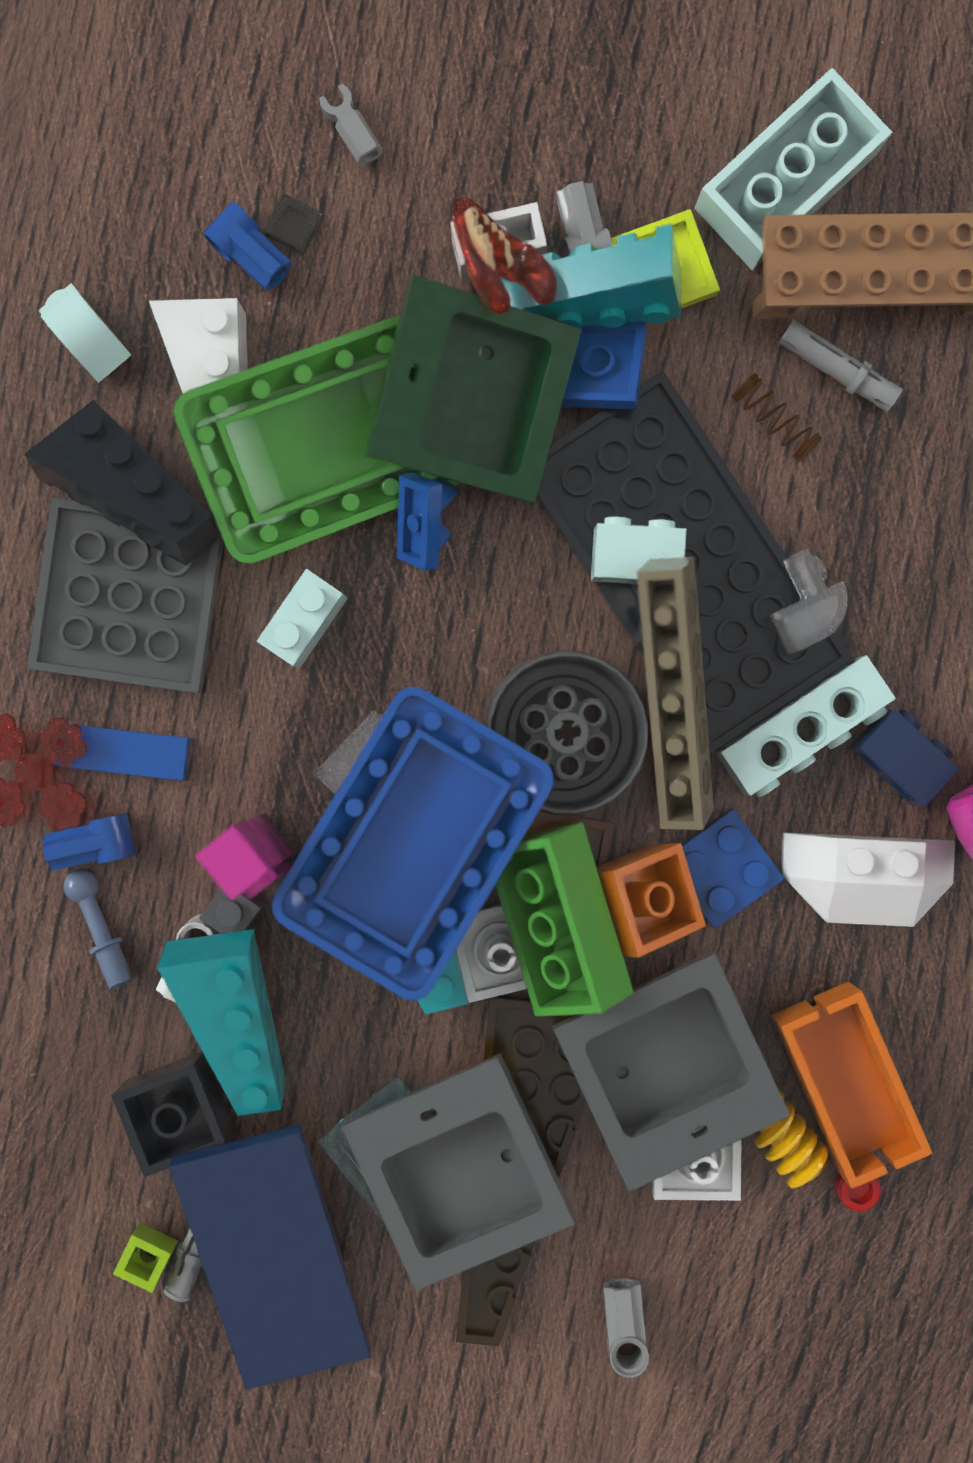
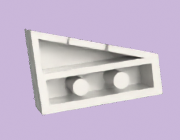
M237 298L149 301L182 393L248 369L246 313Z

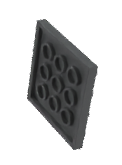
M51 497L27 669L202 694L224 542L216 521L213 522L219 539L185 566L142 541L134 532L121 525L118 527L104 518L103 514L88 505H81L72 500Z

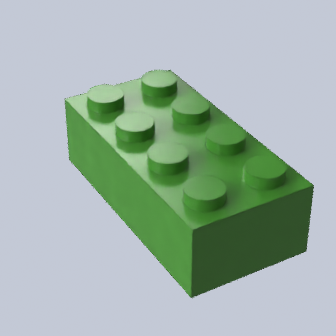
M580 822L526 832L495 885L535 1016L603 1013L632 995L634 991L584 824Z

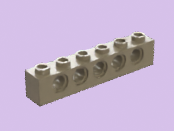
M695 557L649 559L637 571L660 829L704 830L714 810Z

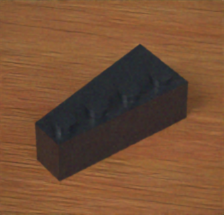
M94 400L24 454L38 480L50 487L53 485L67 493L69 498L81 505H88L103 514L104 518L118 527L121 525L138 535L139 539L185 566L219 539L212 515Z

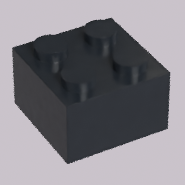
M203 1051L128 1079L111 1095L144 1177L168 1169L172 1157L228 1143L236 1131L216 1076Z

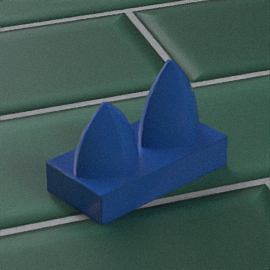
M413 472L399 475L398 559L424 571L438 568L439 551L451 535L450 531L440 523L441 511L449 506L459 493V490L452 483L441 479H428Z

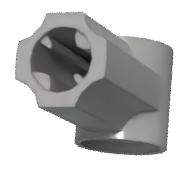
M576 182L568 184L562 190L557 191V205L565 233V257L570 256V253L575 250V246L592 243L595 248L599 249L613 246L609 230L603 228L593 183Z
M628 1277L612 1278L608 1282H603L609 1357L612 1368L617 1374L633 1378L642 1374L649 1364L641 1284L639 1279ZM625 1343H633L638 1346L636 1352L628 1356L621 1355L617 1351Z

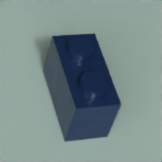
M896 709L887 710L888 712L880 719L871 723L849 748L910 805L925 807L955 775L959 768L950 760L953 754L945 745L936 739L929 741L918 731L921 724L910 713L903 709L899 712Z

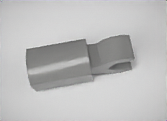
M341 84L338 88L341 98L344 100L343 103L337 107L331 106L323 95L319 98L321 109L327 119L337 122L335 125L337 132L360 167H364L379 158L383 148L359 110H353L351 92L348 87Z

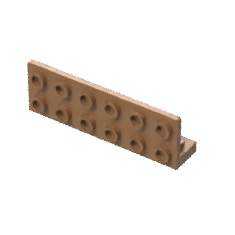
M973 213L767 215L762 221L764 290L752 301L753 319L796 318L806 308L962 305V316L973 315Z

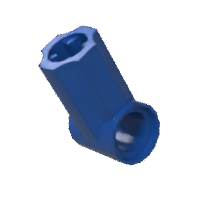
M233 201L202 232L207 241L229 262L234 260L266 292L276 288L286 278L289 269L292 267L290 260L260 233V228L255 221Z
M128 813L89 821V825L72 827L44 835V844L42 846L45 861L49 864L51 871L94 861L100 864L137 855Z

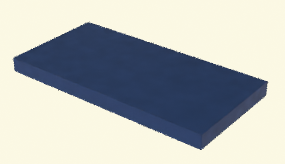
M301 1124L172 1157L169 1169L245 1389L370 1358L371 1345Z

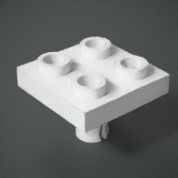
M498 904L480 909L456 949L469 1003L527 989L502 905Z
M702 1125V1126H700V1127H698V1128L692 1130L691 1133H695V1132H697V1131L703 1129V1128L705 1127V1125ZM741 1140L652 1181L654 1200L741 1201Z

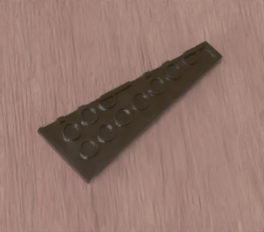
M491 997L489 998L483 1061L501 1054L559 1178L586 1099L552 1026L575 1015L535 1016L529 998ZM535 1241L463 1271L456 1342L491 1346L500 1345L516 1300L525 1269L528 1267Z

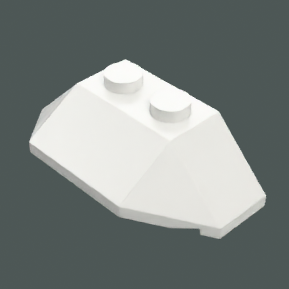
M783 832L781 874L827 923L914 927L953 884L955 841Z

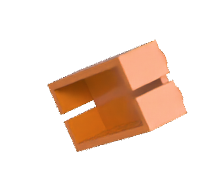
M846 982L813 996L816 1003L814 1006H811L804 1000L770 1015L836 1169L851 1189L888 1173L885 1165L873 1153L877 1149L880 1150L881 1154L896 1170L933 1154L864 994L859 988L850 982Z

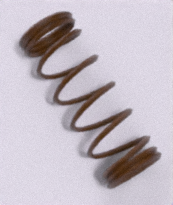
M753 373L732 395V399L735 402H739L753 389L743 406V410H749L770 395L758 413L756 422L763 421L783 407L770 426L768 434H774L796 419L781 441V446L788 445L809 430L793 454V458L800 462L822 440V437L819 436V433H816L807 441L812 432V427H807L785 442L798 423L800 415H794L772 431L784 413L787 402L780 404L760 418L775 394V391L771 390L747 407L762 382V378Z

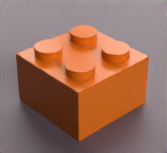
M681 843L650 844L596 867L623 957L639 958L706 926Z

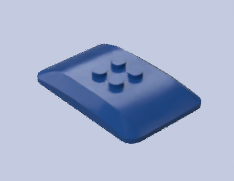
M407 687L399 691L391 701L276 892L272 902L273 913L276 919L286 928L398 996L408 1000H419L427 996L435 986L549 795L553 786V773L550 767L540 758L428 691L418 687Z

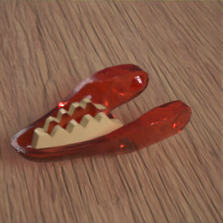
M465 197L455 199L452 207V218L468 275L490 311L501 315L506 314L510 309V294L501 279L521 284L537 303L541 305L551 304L557 293V280L548 261L532 245L518 239L499 226L473 200Z

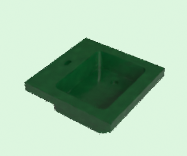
M415 274L411 275L364 456L529 503H535L582 329ZM412 365L416 367L413 382L409 380Z

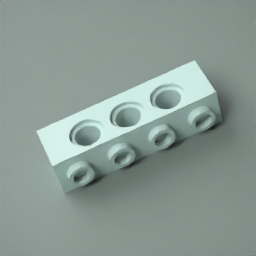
M868 656L855 657L852 661L714 751V753L742 794L751 796L755 793L757 797H762L779 786L780 782L777 778L790 769L793 773H797L811 765L816 760L813 754L827 745L829 749H833L847 741L852 736L849 730L863 721L865 725H869L883 717L888 712L885 706L896 698ZM840 693L844 694L850 701V710L844 717L837 715L833 708L834 699ZM804 717L809 718L815 726L814 735L808 741H803L797 733V725ZM769 741L774 742L779 748V758L772 765L765 764L761 758V749Z

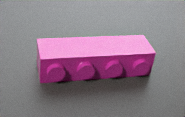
M262 814L232 825L198 853L196 857L233 901L243 893L251 899L291 868L287 860L295 854V851L267 817Z

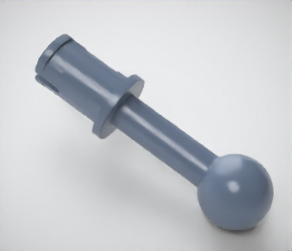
M86 869L72 871L64 880V893L68 899L79 903L96 945L89 950L90 956H96L109 989L118 988L133 980L120 946L123 943L122 937L112 939L95 898L99 889L97 877Z

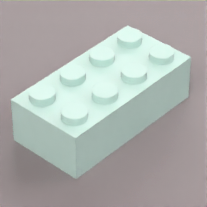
M831 68L702 188L694 209L753 271L763 262V219L767 215H813L880 152L892 131L841 76Z

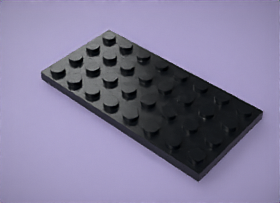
M661 371L640 385L637 409L605 408L551 444L537 498L590 578L594 528L597 523L604 524L606 517L631 519V525L648 526L649 520H670L675 522V528L686 529L685 557H695L710 754L854 659L664 371ZM593 582L645 660L638 584Z

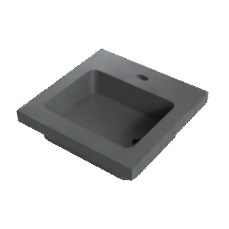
M713 951L634 987L632 995L603 1013L578 1014L552 1026L628 1192L790 1116L718 958ZM702 1125H705V1127H704L703 1129H701V1130H699V1131H697V1132H695V1133H691L692 1130H694V1129H696V1128H698V1127H700V1126H702Z
M497 1054L349 1120L341 1126L415 1291L573 1226L576 1223L577 1217L501 1054ZM435 1109L437 1112L432 1116L425 1115V1111Z

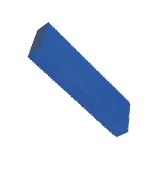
M60 723L55 766L185 781L191 738Z

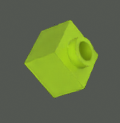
M140 1223L131 1235L113 1275L153 1293L179 1241ZM145 1251L148 1252V1253H150V1254H152V1255H154V1256H149V1255H147V1254L145 1253Z

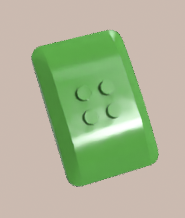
M400 315L188 390L180 395L175 402L173 411L175 422L226 549L237 561L247 564L259 562L398 508L399 475L413 472L428 479L448 481L454 486L460 484L459 482L364 456ZM414 365L411 366L409 380L413 382L416 372Z

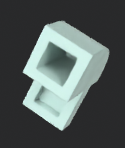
M72 283L65 289L57 290L51 294L45 305L38 310L48 327L98 383L131 356L118 337L97 315Z

